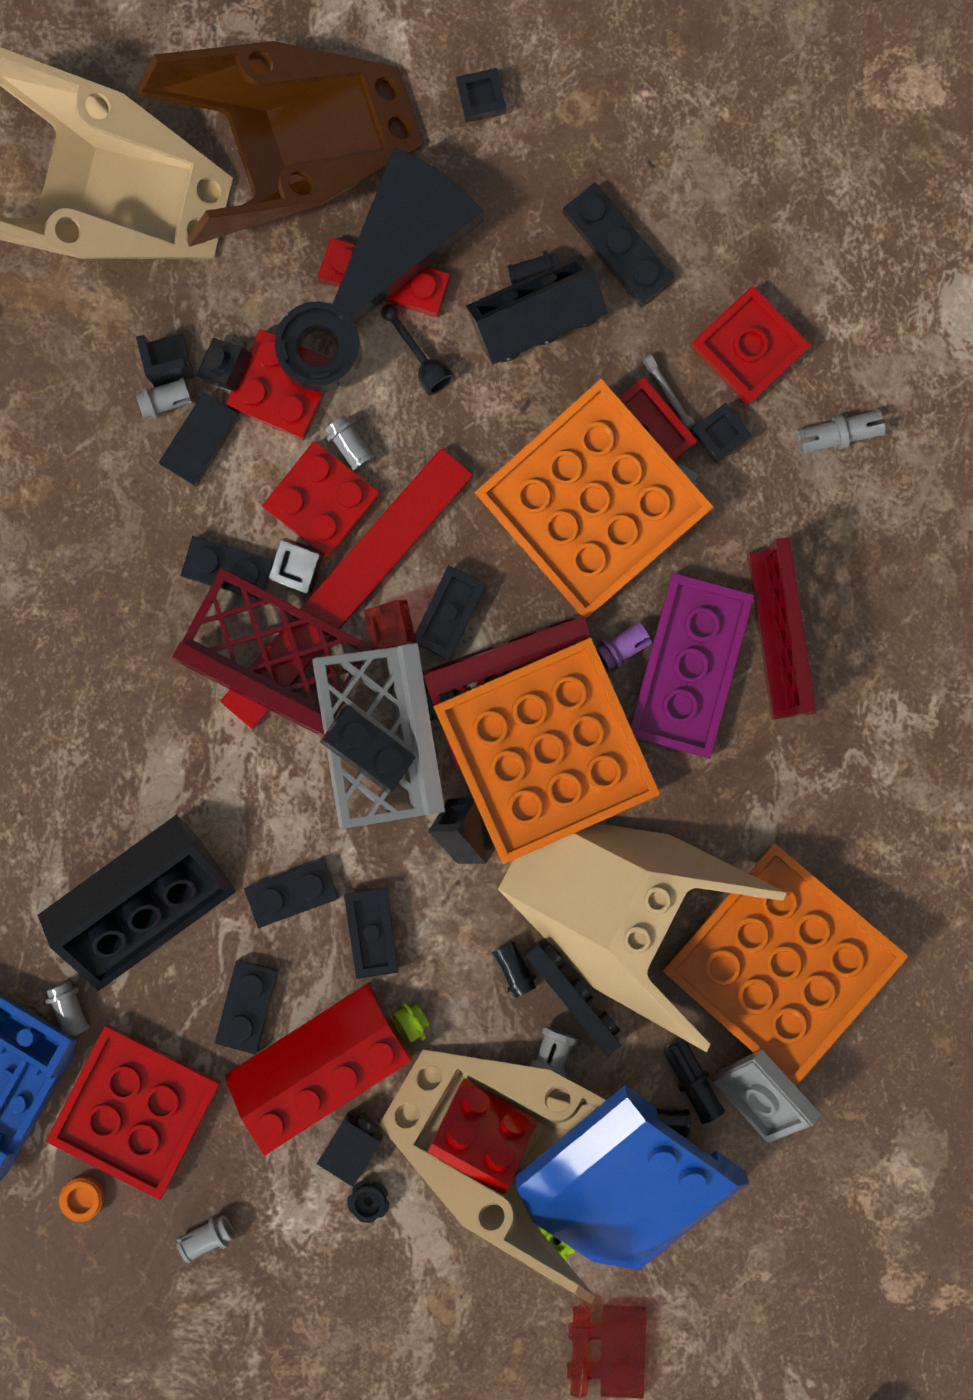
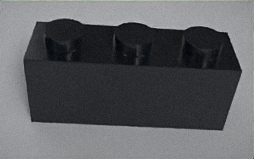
M581 254L466 305L480 345L492 365L498 362L514 360L521 352L536 345L552 343L559 335L574 328L590 326L597 318L608 314L594 269Z

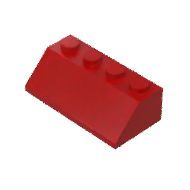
M367 983L225 1074L224 1077L241 1120L265 1156L410 1063L413 1053L371 986Z

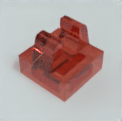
M396 600L363 610L372 650L392 648L416 641L407 600Z

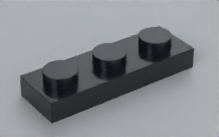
M596 182L563 207V215L641 308L673 283L675 277Z
M536 942L525 952L527 959L606 1055H611L621 1046L615 1036L621 1031L606 1011H603L598 1016L588 1002L594 997L578 978L570 982L561 968L566 963L551 945L543 949Z

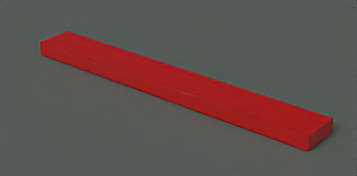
M440 448L300 609L340 630L466 486L473 475L445 450ZM292 617L288 623L298 621L299 619ZM305 624L290 629L298 652L321 645L316 628ZM286 631L279 632L265 648L269 661L293 654ZM323 632L326 643H328L333 637ZM321 651L299 657L303 670L309 666L312 659ZM262 654L258 656L251 666L264 663ZM295 659L271 666L275 682L283 687L291 686L300 676ZM266 668L254 671L269 679ZM229 690L220 700L224 706L251 729H254L269 711L267 708L232 690Z

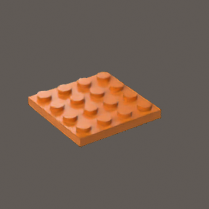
M603 379L597 381L474 492L576 611L585 617V620L714 508Z
M591 637L433 706L503 865L660 795Z
M774 843L748 874L787 892L784 900L780 901L730 893L662 972L753 1053L762 1049L797 1087L907 961L909 956Z

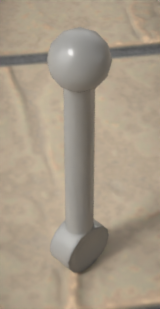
M649 354L642 359L645 367L652 373L680 418V421L691 431L696 426L695 419L692 416H687L658 369L655 359Z

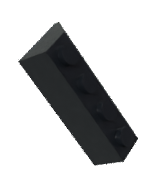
M176 814L37 916L49 947L97 991H100L235 893L236 890L201 840Z

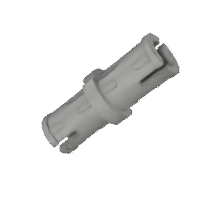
M875 409L872 412L845 419L842 415L832 417L829 423L796 429L797 441L809 438L815 439L814 441L798 445L799 451L804 456L808 453L837 446L838 449L849 447L850 442L884 436L885 423L870 427L866 425L882 420L883 415L879 409Z

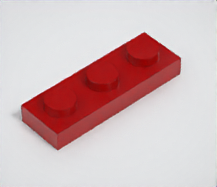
M330 237L318 274L319 281L339 287L356 245ZM426 267L384 301L438 318L450 281V274Z

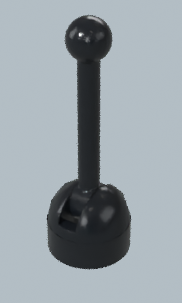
M392 304L385 305L381 310L382 317L387 321H391L421 363L418 370V379L424 391L430 396L446 388L455 378L449 366L439 359H427L397 317V308Z

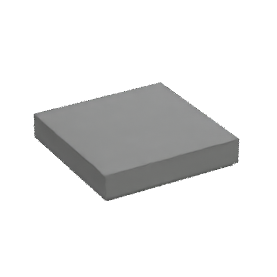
M762 1049L719 1069L711 1079L716 1087L768 1143L811 1127L821 1117V1113Z

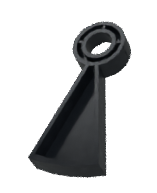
M394 147L333 304L321 301L304 303L292 309L279 323L274 348L278 362L286 377L299 388L314 393L317 391L319 393L331 392L339 389V386L342 387L348 383L356 373L355 370L359 367L362 355V346L355 323L484 222V211L444 173L420 158ZM316 331H325L332 334L339 342L336 357L329 364L323 366H311L305 363L299 356V348L303 339L308 334Z

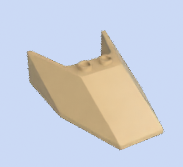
M0 47V86L50 123L56 132L37 214L33 217H0V240L81 259L214 258L219 237L190 247L187 237L206 210L226 207L233 177L124 93Z
M599 823L513 860L498 888L591 987L705 1052L708 1051L711 1045V1039L703 1036L652 983L648 976L649 966L688 891L699 888L783 901L787 892L670 834Z
M422 1050L379 1123L380 1127L463 1227L591 1304L595 1295L546 1238L540 1227L532 1222L517 1191L515 1176L507 1192L502 1195L427 1153V1150L458 1086L464 1078L539 1120L515 1176L606 1100L549 1069Z

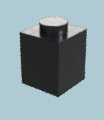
M347 1112L322 1152L317 1165L354 1187L382 1141L383 1134L377 1131L379 1125L361 1113H357L354 1117Z

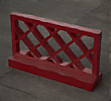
M790 537L779 538L765 550L749 552L747 554L772 720L816 713Z
M221 568L172 658L175 662L323 737L324 730L320 705L314 703L309 689L310 685L316 684L315 678L311 680L306 679L299 657L322 650L325 656H330L328 648L344 643L360 652L371 651L372 646ZM224 582L241 589L245 606L221 613L217 595ZM248 594L260 599L261 601L250 604ZM214 603L217 614L206 617ZM269 604L279 609L284 625L259 632L252 609ZM248 611L255 634L230 641L223 618ZM285 613L299 620L288 623ZM219 620L226 643L208 648L194 641L201 625ZM305 624L316 628L321 645L298 652L290 629ZM286 631L293 654L269 661L262 638ZM323 632L337 640L326 643ZM257 639L264 663L248 668L237 663L233 647ZM228 648L231 659L217 652ZM295 659L302 682L288 687H283L276 683L271 666ZM363 661L355 662L353 666L358 669ZM334 665L328 666L330 674H327V679H333L336 690L341 693L353 675L346 669L335 671ZM266 668L269 679L254 671ZM349 673L347 679L345 680L341 688L338 676H342ZM304 687L307 698L293 691ZM341 704V705L339 706V708L337 709V711H336L335 714L333 715L334 720H335V718H336V716H337L338 712L340 711V709H341V707H342L343 704Z
M576 615L422 671L424 683L433 706L442 703L440 694L454 689L465 693L470 691L463 687L477 681L475 688L483 685L487 677L495 674L504 676L506 675L504 673L506 670L517 667L516 670L520 669L528 662L543 659L542 657L559 652L590 638L588 634L590 631L585 617ZM441 726L455 768L459 769L458 762Z

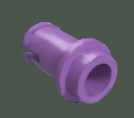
M637 622L634 626L609 641L606 639L601 640V646L597 647L596 650L607 670L613 667L618 670L622 667L621 662L644 648L651 646L652 641L648 638L649 635L641 623Z

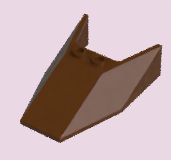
M270 41L155 54L137 86L139 96L223 113L228 118L253 193L252 199L243 205L206 210L187 237L189 247L324 204L385 169L394 147L411 154L424 145L398 67L300 46Z

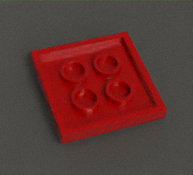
M107 1024L97 1039L46 1142L161 1200L221 1081Z

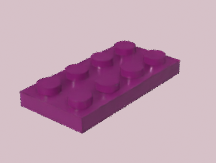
M676 573L671 574L630 724L636 739L711 759L754 595Z

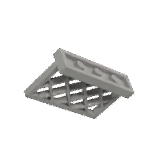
M418 643L312 659L324 735L334 722L333 715L339 706L343 704L344 706H350L416 756L405 773L406 780L402 777L398 783L408 791L411 809L397 811L384 801L388 795L387 792L382 789L377 796L360 783L364 777L363 774L358 772L355 778L342 769L340 757L327 748L339 829L445 812ZM387 658L389 677L383 686L380 687L366 676L364 671L372 660ZM363 661L358 669L351 664ZM340 665L353 675L341 693L328 684L325 666ZM358 680L377 693L365 711L347 698V695ZM390 686L392 689V695L387 692ZM330 695L336 699L333 705L331 704ZM382 698L395 707L396 719L389 729L370 716ZM397 728L399 732V737H397L394 734ZM344 780L347 781V782L350 784V785L348 786V788L346 789V791H345ZM356 788L371 799L373 804L364 817L350 819L347 800ZM379 806L388 812L374 815Z

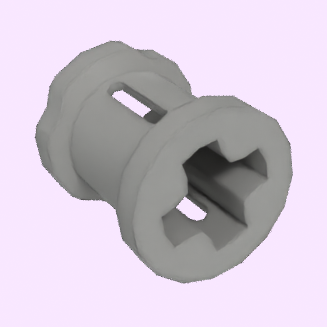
M543 1026L541 1032L544 1038L536 1060H531L529 1066L549 1069L566 1078L567 1073L564 1071L572 1046H577L579 1038L559 1029Z

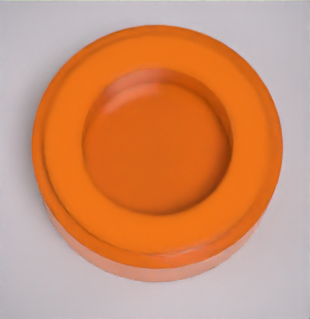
M89 1176L73 1178L63 1187L59 1196V1205L62 1213L68 1219L76 1222H85L92 1219L103 1207L105 1200L103 1187L96 1179Z

